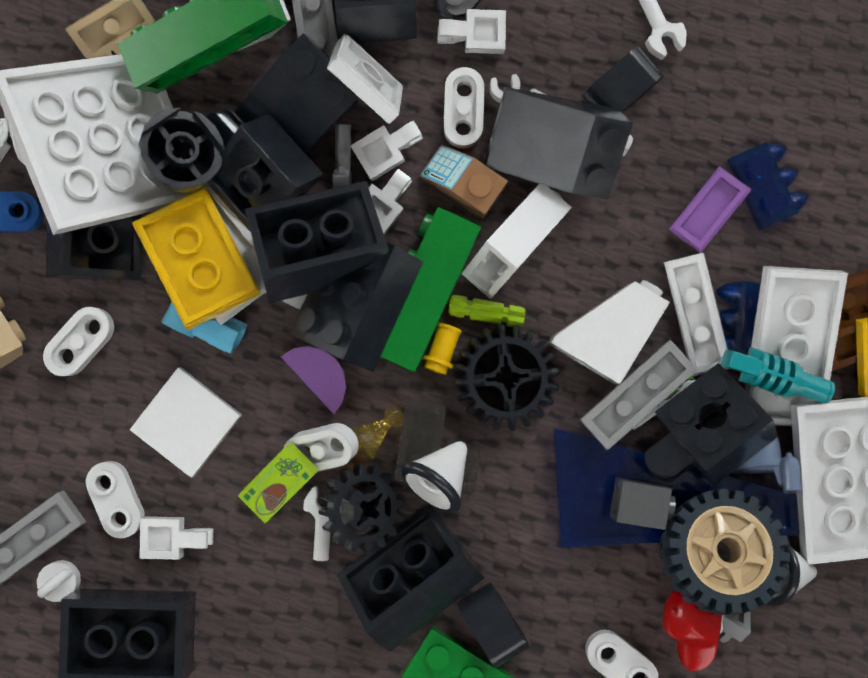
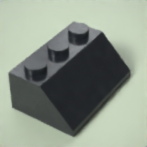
M142 214L53 235L47 220L46 278L82 280L141 279L142 242L132 222L142 218Z
M430 504L396 529L397 535L395 537L391 535L385 537L386 546L382 548L375 545L372 547L371 552H366L337 574L366 633L389 652L485 578L467 550Z

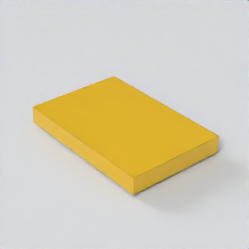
M206 187L132 222L180 319L188 331L261 294Z

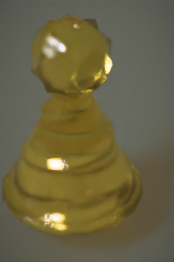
M390 407L384 412V420L350 428L357 436L359 443L358 451L362 449L370 459H374V455L388 429L392 427L398 428L404 423L405 416L402 410L398 407Z

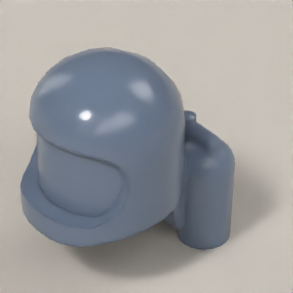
M778 438L733 471V474L774 472L778 485L783 487L784 494L801 493L799 462L790 452H787L785 457H781Z

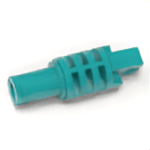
M753 347L749 348L747 355L725 350L720 363L722 366L741 372L738 381L783 397H790L796 394L827 404L835 392L834 382L804 372L800 364Z

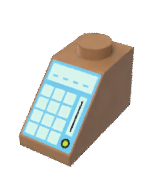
M441 144L419 175L420 178L482 221L505 190L508 182L477 159Z

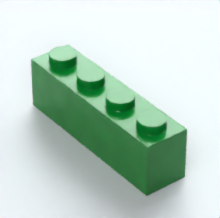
M192 0L184 6H177L166 10L162 14L163 18L150 25H142L133 29L130 32L131 36L117 44L134 88L158 94L287 24L288 21L280 0Z
M437 207L434 216L426 214L418 232V235L423 237L417 252L412 249L409 251L411 255L423 261V264L380 357L416 372L478 237L481 226L440 207Z

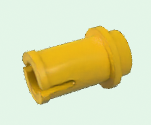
M444 323L437 324V330L428 355L423 356V360L426 361L425 369L446 375L448 369L453 368V364L450 362L459 336L462 333L460 329Z

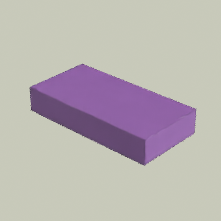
M719 166L669 228V231L697 252L702 253L749 195L751 188Z

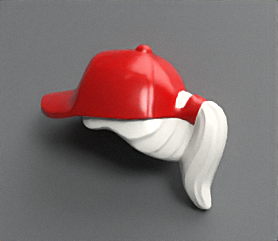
M673 590L664 605L662 614L663 628L671 638L676 640L677 652L682 666L689 671L702 670L707 668L716 657L719 635L723 631L722 620L724 615L701 611L696 608V605L688 604L681 598L683 595L679 591L675 592Z

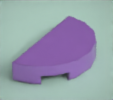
M311 346L293 348L280 356L328 409L335 414L344 402L347 389L346 374L338 359L322 349Z

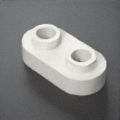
M461 67L452 71L445 82L444 135L451 145L465 149L474 146L482 135L484 81L476 70ZM461 85H467L472 92L464 97L458 94L457 88ZM465 123L470 127L471 131L467 135H460L456 131L457 125Z
M85 307L78 310L46 345L43 360L47 369L58 376H72L81 372L112 337L114 332L112 317L100 308ZM97 320L100 324V330L93 335L89 330V325L92 321ZM68 349L74 355L72 362L69 364L63 359V354Z
M340 423L300 431L285 444L286 446L292 442L319 471L347 464L356 455L359 447L355 433L348 426Z
M114 461L102 462L92 467L86 477V487L104 530L115 538H126L133 535L140 529V519L145 517L127 470L120 463ZM103 475L108 476L111 480L109 489L101 486L100 479ZM117 512L125 514V525L117 523L115 519Z
M599 630L588 638L585 646L586 656L593 668L606 678H633L637 672L645 673V678H658L657 669L650 659L615 632ZM604 648H613L614 653L612 657L608 659L601 658V652Z

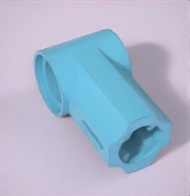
M172 302L161 321L166 326L192 338L196 336L230 354H233L239 346L248 325L234 317L220 325L213 318L188 331Z

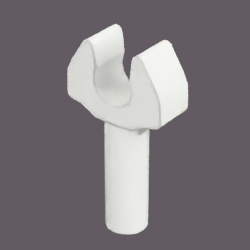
M639 0L652 27L651 36L645 42L648 51L655 57L663 60L667 55L665 45L661 40L663 36H669L673 40L676 49L681 51L685 47L687 36L684 24L682 22L670 23L666 21L657 0Z
M314 486L304 500L303 509L310 512L315 518L313 560L327 561L329 560L330 532L324 531L322 526L329 521V518L318 513V510L325 507H321L318 504V487Z

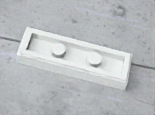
M699 253L664 262L688 360L698 369L692 376L704 374L717 363L720 364L724 351L728 350L705 254Z

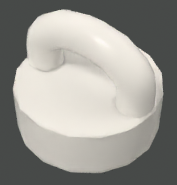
M65 560L54 561L45 566L39 572L37 578L38 597L52 602H61L63 597L78 589L81 578L77 567Z

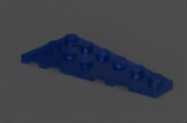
M553 427L559 545L561 548L660 543L661 534L665 530L619 523L610 517L616 477L663 484L671 488V496H675L676 499L675 510L690 498L717 489H728L729 492L733 490L742 491L745 497L754 496L760 500L759 506L767 505L773 511L770 517L772 520L779 519L783 528L779 529L781 536L799 535L797 495L784 494L783 491L730 476L725 477L715 486H712L694 466L675 481L664 483L658 481L651 474L645 463L644 452L615 444L609 450H606L597 439Z

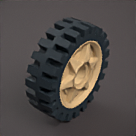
M728 489L708 491L684 502L675 510L674 516L667 520L666 530L661 534L660 543H663V549L660 550V560L665 561V567L662 569L665 576H670L672 583H670L671 587L675 592L679 591L683 595L681 598L688 604H694L697 609L711 612L712 614L737 615L766 605L772 600L771 596L778 594L783 586L780 584V581L786 579L789 572L788 569L784 568L785 564L790 562V553L784 551V546L789 545L787 535H780L779 529L783 528L779 519L772 520L770 515L773 511L767 505L759 506V499L754 496L745 497L744 492L738 490L730 492ZM719 542L725 543L730 549L731 556L729 562H725L719 557L717 553Z

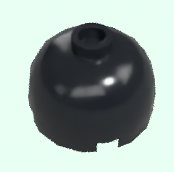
M169 108L156 113L145 124L138 143L139 162L147 178L158 188L174 194L192 193L207 186L220 170L222 158L219 154L224 149L223 139L216 126L203 114L195 111L192 114L187 111H179L180 108Z

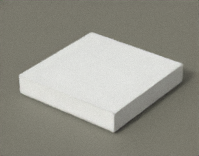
M344 34L335 44L327 69L390 124L399 115L403 85L348 34Z
M178 367L130 428V431L189 477L193 478L241 418L242 414L182 367Z

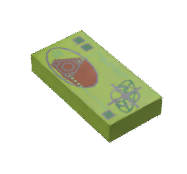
M290 442L244 488L238 497L266 523L319 469Z

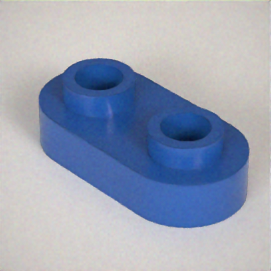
M0 192V233H26L34 231L41 225L44 219V211L39 199L25 192ZM19 205H23L24 213L21 217L17 218L15 216V209Z

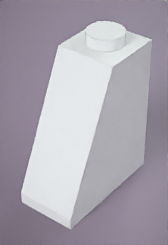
M539 184L485 242L462 272V275L491 299L572 207L562 199L558 192L546 185Z
M644 280L640 284L635 281L557 332L549 339L547 344L609 382L621 384L670 302L660 297L663 291L657 286Z

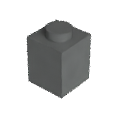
M616 477L610 517L619 523L666 530L667 520H670L675 513L676 499L675 496H671L672 489L663 484Z

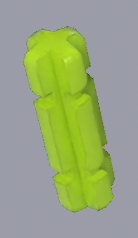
M452 295L450 298L448 312L451 316L464 318V315L470 316L469 319L498 325L504 322L509 327L514 325L522 327L524 324L525 308L514 305L504 307L503 303L473 298V301L467 300L468 297Z

